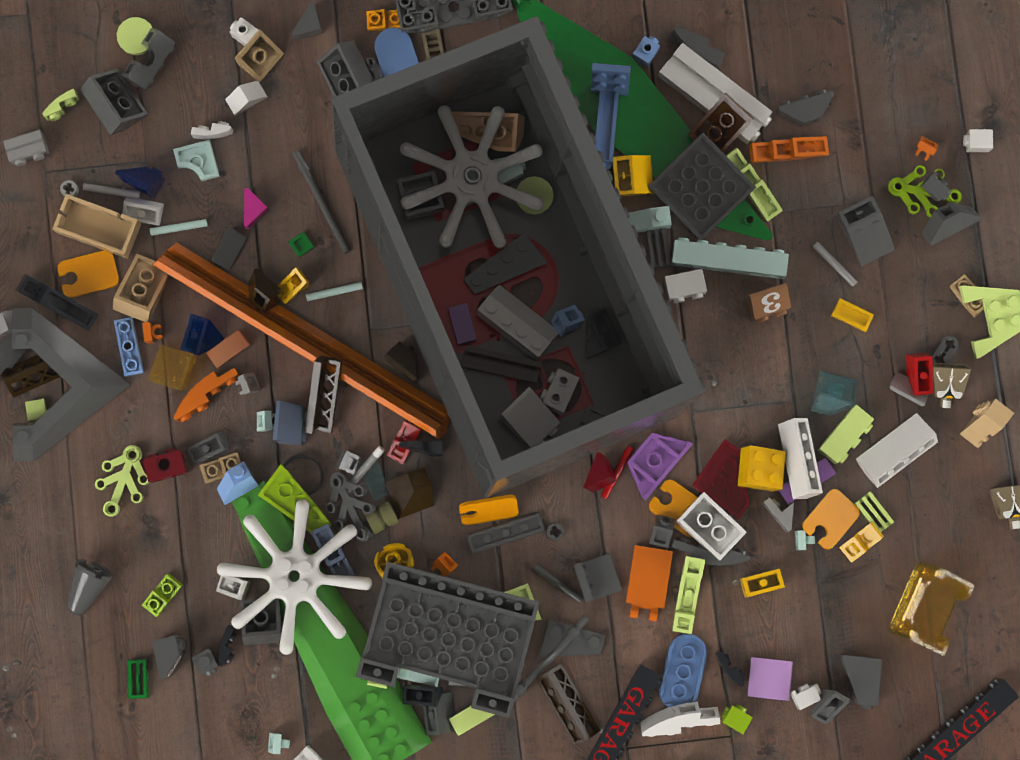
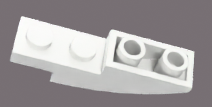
M698 702L679 704L658 711L641 721L642 736L648 737L681 734V727L720 724L718 707L699 708Z

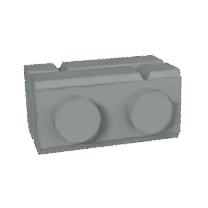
M40 129L3 140L8 160L12 165L22 166L27 164L28 160H42L45 158V155L49 154L44 134Z

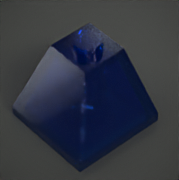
M138 167L116 170L115 172L122 182L154 199L166 180L162 175L163 172L155 167H152V169Z

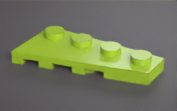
M281 463L258 493V496L294 522L296 502L300 499H305L309 502L306 530L311 533L326 524H329L331 527V521Z

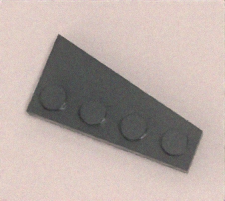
M523 233L463 280L476 295L543 266L547 262L525 233Z

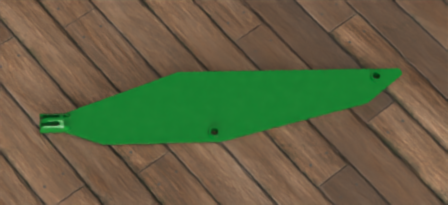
M511 0V3L516 8L520 23L537 16L539 21H543L547 30L545 35L548 40L551 39L555 48L553 53L556 59L559 58L561 60L564 77L567 76L570 80V91L572 95L577 96L580 104L578 109L581 114L584 113L587 122L595 132L600 93H591L592 63L631 66L628 96L619 95L614 147L625 156L651 155L652 177L656 179L694 142L688 135L691 130L631 56L537 0ZM745 199L717 225L720 229L767 241L773 237L772 232ZM751 217L753 222L747 223L746 218Z

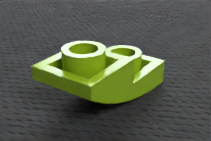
M166 574L142 606L155 617H158L179 592L183 584L171 574Z

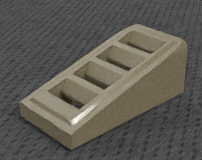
M440 29L421 33L426 60L438 56H430V54L444 53ZM438 38V40L427 42V39ZM439 45L438 47L428 49V47Z

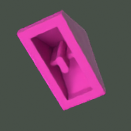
M244 188V227L251 229L269 209L248 188Z

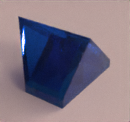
M191 313L180 350L199 356L211 350L225 338L210 319Z

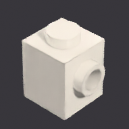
M242 17L238 21L235 20L230 27L231 36L244 46L258 31L257 28Z
M970 129L963 137V146L966 147V152H990L993 149V130Z

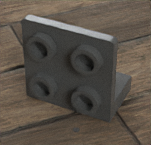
M610 554L573 565L585 602L622 590Z

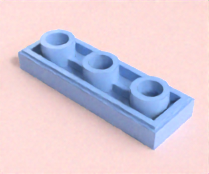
M128 317L114 320L124 376L128 377L144 373L134 318ZM131 343V348L127 350L126 345Z

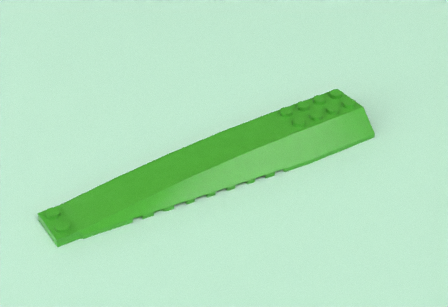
M265 481L259 483L258 487L232 501L261 568L270 567L273 559L244 525L243 520L247 515L251 514L257 518L276 546L283 552L291 550L294 537V524L291 519L258 496V493L266 484ZM304 541V551L307 554H313L307 543ZM320 564V565H319L320 571H321L323 574H326V572L324 571V569L322 568V566H321V564ZM297 571L291 572L289 576L292 582H296L300 578V574ZM321 585L317 588L316 595L346 629V634L341 639H336L310 603L306 601L299 602L296 606L294 642L325 712L351 759L404 760L432 743L429 736L426 735V730L412 705L403 704L404 691L398 680L394 687L387 686L385 689L367 685L368 680L356 677L368 635L337 588L332 585ZM279 599L280 611L284 618L286 604L282 599Z

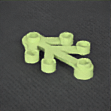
M127 446L123 451V455L102 463V469L105 472H112L115 466L125 463L123 470L95 481V487L98 490H105L108 485L118 481L111 501L106 502L103 506V512L107 516L114 517L119 513L120 507L118 503L125 485H127L131 493L132 502L141 503L143 501V495L138 492L130 474L132 466H134L138 474L139 484H149L148 479L145 483L141 482V477H147L140 463L142 451L138 446ZM132 451L136 452L135 458H130ZM106 463L111 464V468L109 470L105 469ZM100 481L104 482V486L102 488L98 487V483ZM136 494L140 495L139 501L134 500ZM112 505L115 506L113 513L109 511V507Z

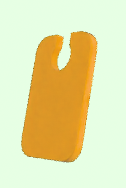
M105 250L64 260L58 265L60 277L65 276L69 272L77 275V281L74 284L61 285L64 295L69 298L113 288L119 283L114 255Z
M666 480L660 489L671 494V503L663 505L654 496L649 503V509L655 515L668 516L675 519L674 528L686 537L693 538L676 520L698 497L677 482Z
M832 489L804 520L802 527L809 536L815 532L816 526L824 527L826 536L821 538L818 544L824 549H831L856 521L860 511L839 490Z
M515 495L468 501L459 505L460 514L476 511L472 515H461V522L464 525L513 518L519 514Z

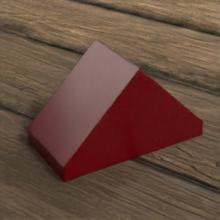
M599 452L595 456L583 488L592 493L617 481L608 457Z

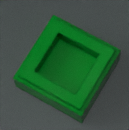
M304 231L288 241L299 258L315 248Z

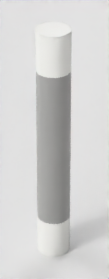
M378 446L349 482L357 484L385 451L384 448Z

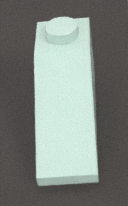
M669 206L629 213L630 218H628L631 226L634 225L637 233L663 228L670 229L672 225Z

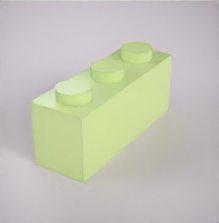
M854 405L817 450L833 464H838L839 462L842 464L849 456L847 453L851 447L854 449L860 443L861 439L859 437L863 432L867 434L873 427L871 423L874 419L858 405Z

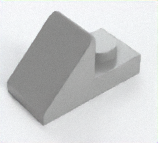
M770 498L765 499L761 504L786 533L792 530L794 502L780 511L779 508L781 506L774 498L772 500Z

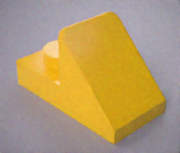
M295 267L278 285L284 291L281 297L284 304L290 303L301 291L309 288V280L298 267Z

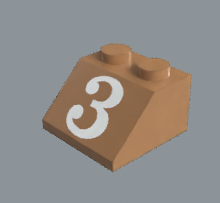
M786 283L751 294L745 300L752 321L758 320V323L769 320V316L775 314L776 317L788 314L787 310L791 308Z

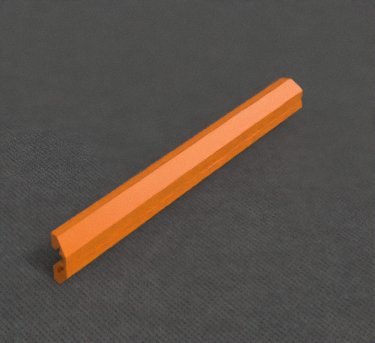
M179 243L173 244L152 263L153 266L312 363L320 355L342 360L340 380L435 438L441 440L443 435L446 434L450 417L445 405L279 304L263 313L250 302L248 285ZM327 363L326 368L330 374L335 373L336 365Z

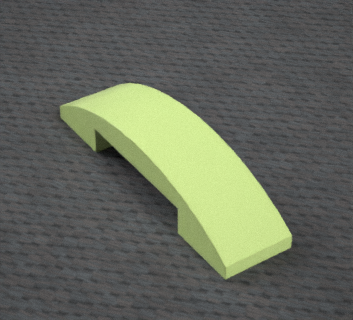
M690 556L685 558L672 631L692 634L705 559Z

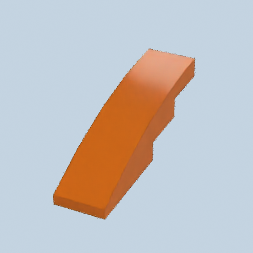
M827 136L791 138L790 140H772L770 142L749 144L751 163L788 161L829 155Z

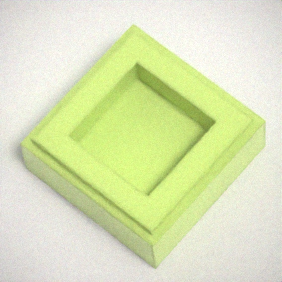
M45 399L25 402L28 421L37 420L47 410Z

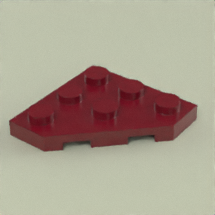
M724 439L691 486L700 493L705 492L718 506L739 520L750 505L747 488L738 486L741 450Z

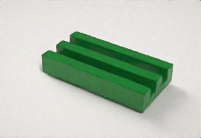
M148 659L127 660L128 699L149 698ZM133 663H136V695H133ZM140 663H143V691H144V694H141V672H140Z

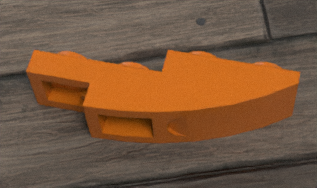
M233 368L219 377L213 371L204 377L182 400L174 415L175 421L184 423L192 418L191 414L196 411L200 413L209 408L208 404L211 401L208 395L214 396L222 391L220 388L223 386L235 384L240 376L238 371Z

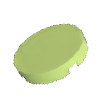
M132 17L123 21L117 31V41L120 47L131 55L146 53L148 49L141 43L152 26L145 19L139 17Z
M528 177L521 181L517 187V190L543 200V207L538 211L516 202L525 213L531 215L542 214L551 206L554 196L550 184L543 178Z

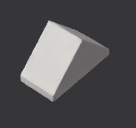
M254 81L239 85L225 100L236 116L268 97L260 83Z
M221 576L216 591L238 600H245L250 581L237 577Z

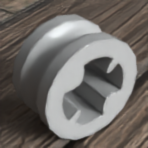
M67 180L61 184L60 191L64 196L68 194L76 197L79 193V188L75 182ZM69 185H72L74 191H70V194H68L65 188H69Z

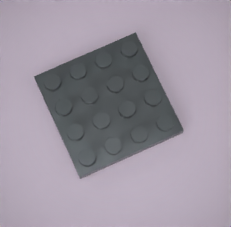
M704 132L648 186L700 240L706 237L756 188Z

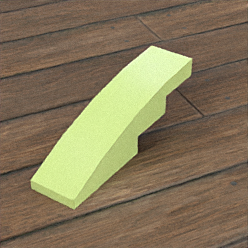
M735 147L727 153L726 156L756 186L747 197L764 219L768 222L782 212V208L765 182L759 178L751 164L747 163L739 149Z

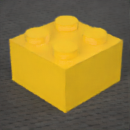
M752 445L741 448L738 486L771 492L782 490L786 451Z

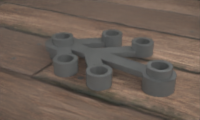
M342 472L332 474L330 485L333 491L330 502L325 505L326 512L329 514L336 513L338 511L337 503L339 496L341 495L343 499L338 520H335L333 523L334 529L341 531L347 526L346 519L349 512L357 529V539L362 542L372 539L373 531L371 527L363 524L355 507L362 509L365 514H371L375 511L374 503L354 498L347 491V489L354 491L357 497L365 496L367 493L366 486L349 482L348 477Z

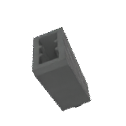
M840 655L855 703L861 704L863 709H872L873 706H878L882 659Z

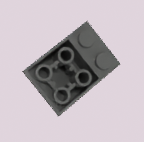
M873 196L838 212L835 216L861 267L895 250L882 213Z

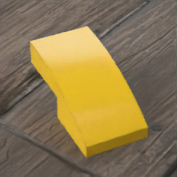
M871 521L839 548L853 562L884 536Z

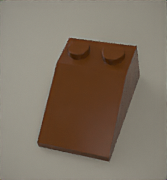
M725 93L688 135L695 141L704 132L724 152L754 118Z

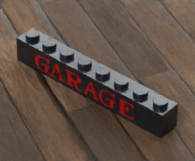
M639 664L587 760H619L624 752L622 747L625 741L629 743L634 734L631 731L635 724L639 725L643 718L641 714L643 708L649 707L653 699L650 697L653 690L657 691L662 683V680H660L661 675Z
M993 679L987 685L989 688L984 692H978L973 697L974 701L971 704L962 706L955 718L952 716L945 721L944 728L940 731L938 729L929 736L931 739L927 743L922 742L915 748L916 752L911 757L908 755L903 760H949L1018 699L1019 695L1005 679Z

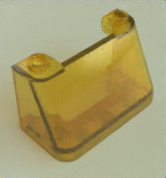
M919 563L913 570L890 624L891 633L938 655L945 656L949 648V640L943 635L957 600H967L972 594L974 584L941 567Z

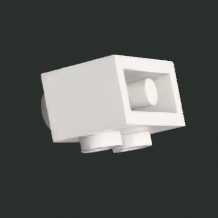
M702 269L665 276L663 279L668 302L680 303L684 302V298L692 297V300L703 298V294L707 292Z
M558 368L556 372L551 373L547 381L550 383L548 390H543L540 400L549 410L562 415L579 377Z

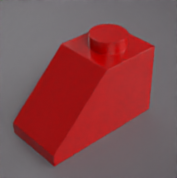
M924 352L906 354V372L913 394L915 396L934 394L932 356Z

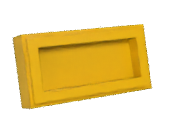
M839 298L831 316L866 332L874 314Z

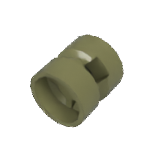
M388 500L378 505V509H375L373 513H364L374 534L385 530L386 525L391 527L399 523Z

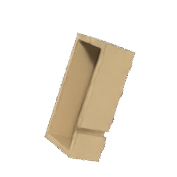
M66 194L60 210L67 217L65 218L62 214L58 213L52 230L60 235L128 259L141 227L140 221Z

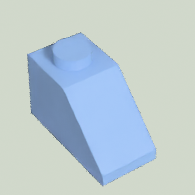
M243 461L227 470L217 491L226 505L259 485L251 470Z

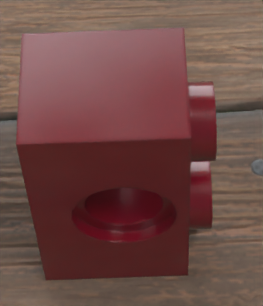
M171 448L165 450L166 454L159 455L158 453L147 455V459L143 460L148 482L155 483L189 473L183 451ZM167 459L170 462V466L168 469L163 470L161 462Z

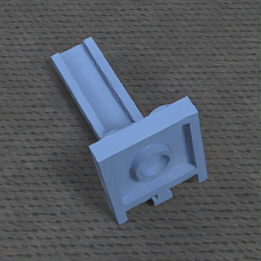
M592 63L591 93H600L595 147L597 151L602 152L605 162H613L619 95L628 96L631 66Z

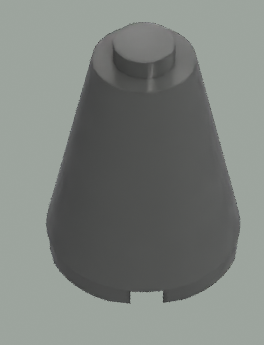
M78 559L75 563L67 607L70 609L69 612L78 616L86 613L113 577V574L110 575L111 571L95 562L92 565L87 564L85 559Z

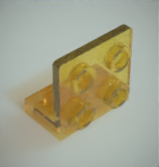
M160 345L148 380L185 392L197 356L189 352L185 353Z

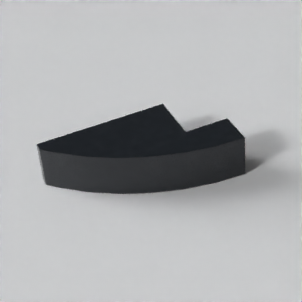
M24 274L15 290L88 331L99 315Z

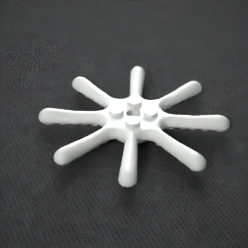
M446 105L441 106L437 112L453 144L456 155L454 159L448 161L413 144L403 143L400 146L401 154L442 169L446 173V180L441 184L404 196L400 202L401 206L404 209H411L446 192L453 193L456 197V204L439 238V244L447 248L452 245L465 206L469 202H475L480 207L494 246L502 248L506 245V238L488 203V197L492 193H499L533 210L538 211L542 209L543 200L541 198L500 183L497 178L499 171L540 157L543 152L542 147L534 144L501 160L492 161L487 153L504 117V109L499 106L493 107L479 147L475 151H468L464 147L450 108ZM467 173H475L477 180H470L467 177Z
M300 499L296 502L293 546L288 552H283L276 546L254 515L250 514L244 518L243 523L272 556L273 562L270 567L259 568L224 562L217 566V573L220 576L263 578L270 584L269 590L232 618L231 623L234 628L240 629L274 599L279 598L285 602L286 609L279 647L280 652L285 655L291 654L293 651L296 606L301 601L310 603L336 639H341L346 634L344 626L317 597L316 591L319 586L332 585L359 590H369L372 587V580L369 577L323 574L319 569L320 562L356 536L357 529L354 525L349 524L345 526L316 553L307 554L304 551L303 543L309 512V502L305 499ZM293 571H297L300 574V578L296 582H292L289 579Z

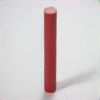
M628 445L613 471L617 480L634 448ZM616 482L604 488L601 494L602 498L608 499Z

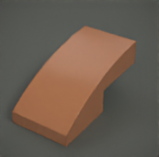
M238 330L206 354L218 369L247 349L250 343L241 330Z

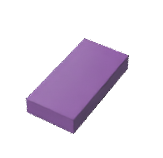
M467 303L448 308L458 346L477 341Z

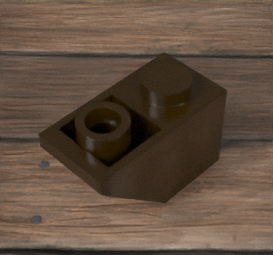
M257 268L253 270L248 282L250 302L264 313L279 304L284 291Z

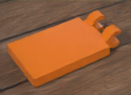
M634 545L626 603L631 604L629 617L638 618L639 608L650 609L648 620L657 621L658 608H665L673 551Z

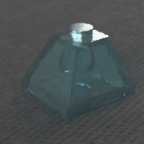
M820 371L812 399L811 411L831 416L854 407L857 380Z

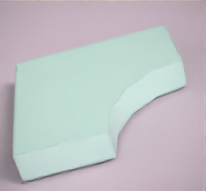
M211 140L173 149L178 168L193 170L198 174L201 181L220 177Z

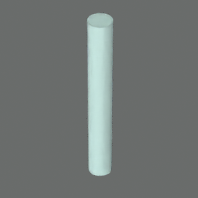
M207 219L150 228V234L153 236L208 226Z
M362 282L306 294V299L308 302L363 289Z

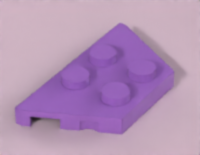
M651 433L627 462L628 467L644 501H646L692 446L691 442Z

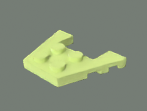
M959 286L963 303L982 299L989 337L971 341L974 358L978 359L1020 332V290Z

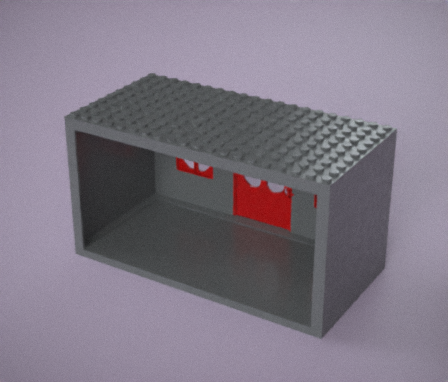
M537 16L331 98L334 151L485 499L675 419L704 394V389L706 388L702 377H698L695 371L697 365L694 359L690 358L687 353L689 350L685 339H681L678 333L680 331L678 322L673 320L670 315L672 312L668 301H664L662 297V286L653 277L655 274L651 263H647L645 259V248L642 244L639 245L637 241L638 233L634 225L631 226L628 218H630L626 207H622L620 203V192L617 188L614 189L611 181H613L611 172L609 169L606 170L603 162H605L601 151H597L595 147V136L592 132L589 133L586 125H588L586 116L584 113L581 114L578 109L580 106L576 95H572L570 91V80L567 76L564 77L562 73L563 65L559 58L556 59L553 53L555 51L551 39L548 40L545 35L547 33L543 21L540 22ZM441 106H448L452 112L491 113L493 107L499 106L504 109L505 113H519L525 117L524 136L517 152L534 144L542 147L543 152L540 157L525 162L526 170L523 171V176L506 186L517 189L521 181L528 177L543 178L552 187L554 195L551 206L545 212L538 215L527 214L517 205L516 201L499 193H492L488 197V203L506 238V245L502 248L494 246L478 204H471L464 208L452 245L447 248L439 244V238L452 210L444 209L442 213L406 221L403 207L400 203L397 180L426 173L432 165L401 154L400 146L408 142L448 161L452 160L451 155L456 153L437 112ZM461 137L464 147L468 151L477 150L479 147L478 143ZM489 148L487 154L489 159L494 160L507 157L516 152H499ZM523 233L529 238L547 264L498 285L512 294V286L531 278H538L542 282L543 289L538 301L530 308L552 325L551 321L557 311L576 305L585 319L581 328L566 333L562 337L558 334L537 360L542 362L543 360L555 359L572 366L575 370L574 376L579 377L578 382L581 384V394L578 402L569 412H564L562 415L556 413L555 417L560 422L557 425L559 430L551 437L547 435L543 439L544 443L530 449L499 419V416L519 397L516 393L518 379L461 367L466 345L533 360L476 315L479 302L483 298L488 297L497 286L475 295L463 280L468 264L479 259L489 260ZM467 303L477 341L458 346L448 308ZM606 309L621 344L587 359V317ZM541 366L539 371L543 387L534 391L538 397L541 396L544 389L548 390L550 385L547 382L548 377L543 366ZM588 405L610 414L586 425L580 423Z

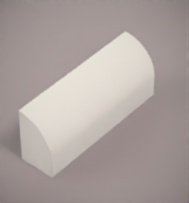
M916 413L856 458V461L866 476L878 488L938 443L937 435Z

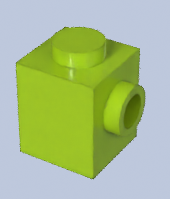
M738 704L735 707L733 705H730L729 708L725 707L720 716L722 717L721 722L741 734H744L753 717L746 714L747 709Z

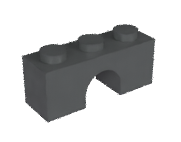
M151 28L141 43L149 51L148 61L141 64L138 61L130 60L121 76L136 87L146 90V88L152 85L155 74L162 69L165 58L173 52V46L176 42L158 29Z

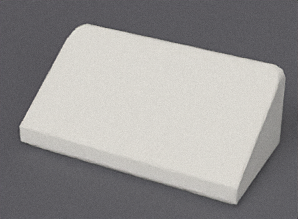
M127 197L123 203V214L135 218L142 223L159 226L164 204Z

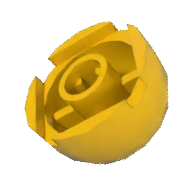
M401 543L388 544L383 547V551L380 553L378 551L375 555V568L382 578L387 562L410 568L414 567L411 550Z

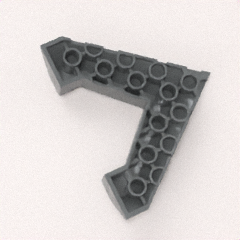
M12 308V349H33L70 385L67 391L34 423H13L14 461H35L131 384L62 332L57 326L40 315L35 309Z

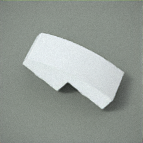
M218 121V124L212 123L211 130H209V127L198 125V128L192 127L191 135L195 139H217L233 134V129L229 126V123Z

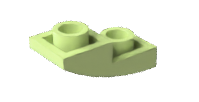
M71 89L56 98L42 113L47 121L60 119L61 115L65 114L64 106L71 107L76 104V101L80 100L78 93Z
M470 706L449 718V721L459 736L495 714L473 709Z

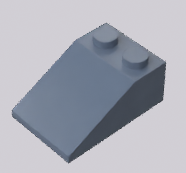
M277 401L273 432L274 441L278 444L302 446V442H306L307 433L304 430V422L306 423L307 411L304 406Z

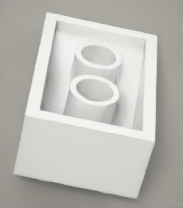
M705 492L676 520L688 534L719 560L746 534V531Z

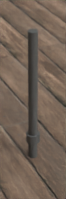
M299 150L295 151L292 154L299 165L298 170L301 175H304L343 253L350 252L351 250L310 172L309 164L305 163Z

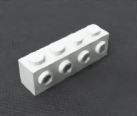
M793 418L778 424L783 451H786L785 462L793 499H808L822 494L823 491L808 418Z

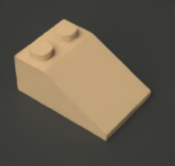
M136 254L114 296L113 310L143 322H149L169 275L153 266L154 260Z

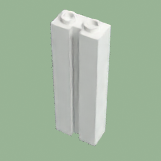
M683 43L659 71L658 77L706 114L727 93L754 118L738 136L747 145L750 141L755 142L761 134L758 132L762 126L766 128L772 120L770 116L773 111Z

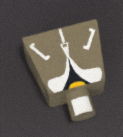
M933 363V395L941 398L940 407L951 408L952 398L961 399L963 397L971 370L966 364Z
M1020 485L990 489V495L998 518H1008L1010 530L1019 529Z

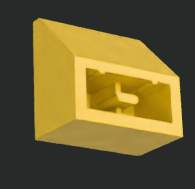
M651 155L613 157L615 188L619 190L621 197L654 194L648 187L653 182Z

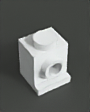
M807 683L798 687V692L795 690L790 691V695L799 710L821 700L819 695L822 693L817 684L809 686Z

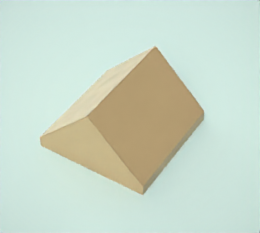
M259 29L238 53L235 60L241 68L261 82L284 53Z

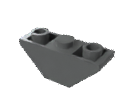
M827 90L819 91L813 97L808 95L802 96L793 103L785 101L780 104L776 113L800 127L819 122L834 95L833 90L829 92Z
M950 202L934 211L921 234L932 246L980 221L981 217L972 207Z

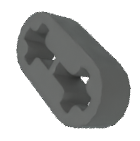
M947 336L940 341L931 355L933 363H936L934 358H938L941 354L944 355L941 359L943 363L950 361L959 346L958 340L955 337ZM952 341L953 348H949L945 352L944 349L947 346L945 342Z

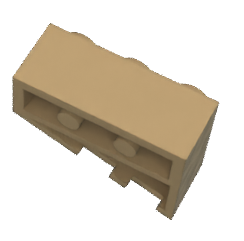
M997 399L988 400L981 405L978 404L972 412L974 416L961 431L960 435L979 448L983 441H988L989 438L987 436L989 434L994 436L1004 428L1014 415V412Z

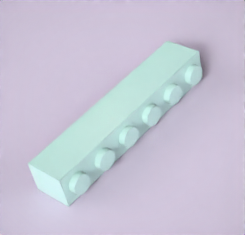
M678 238L673 243L672 266L785 279L787 275L789 254L784 253L783 250L774 249L773 252L765 251V248L754 247L753 250L746 249L745 245L729 247L727 243L717 242L716 245L708 244V241L705 240L689 242L690 239Z

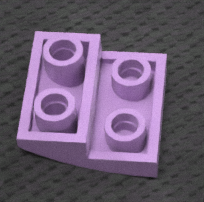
M751 657L748 696L789 701L793 662Z

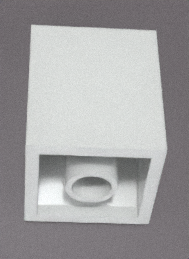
M530 387L499 416V419L528 449L544 443L543 439L547 435L551 437L559 430L557 427L560 423Z

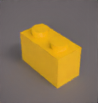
M780 568L740 578L744 597H751L785 588Z

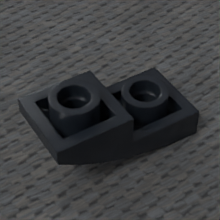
M227 625L220 643L218 661L221 667H224L226 664L229 665L234 657V654H232L234 649L228 646L229 643L232 644L237 636V633H235L236 628L232 625Z
M723 651L714 653L724 673L739 687L744 686V673L742 669L738 670V667L729 668L731 661L728 653L724 654Z

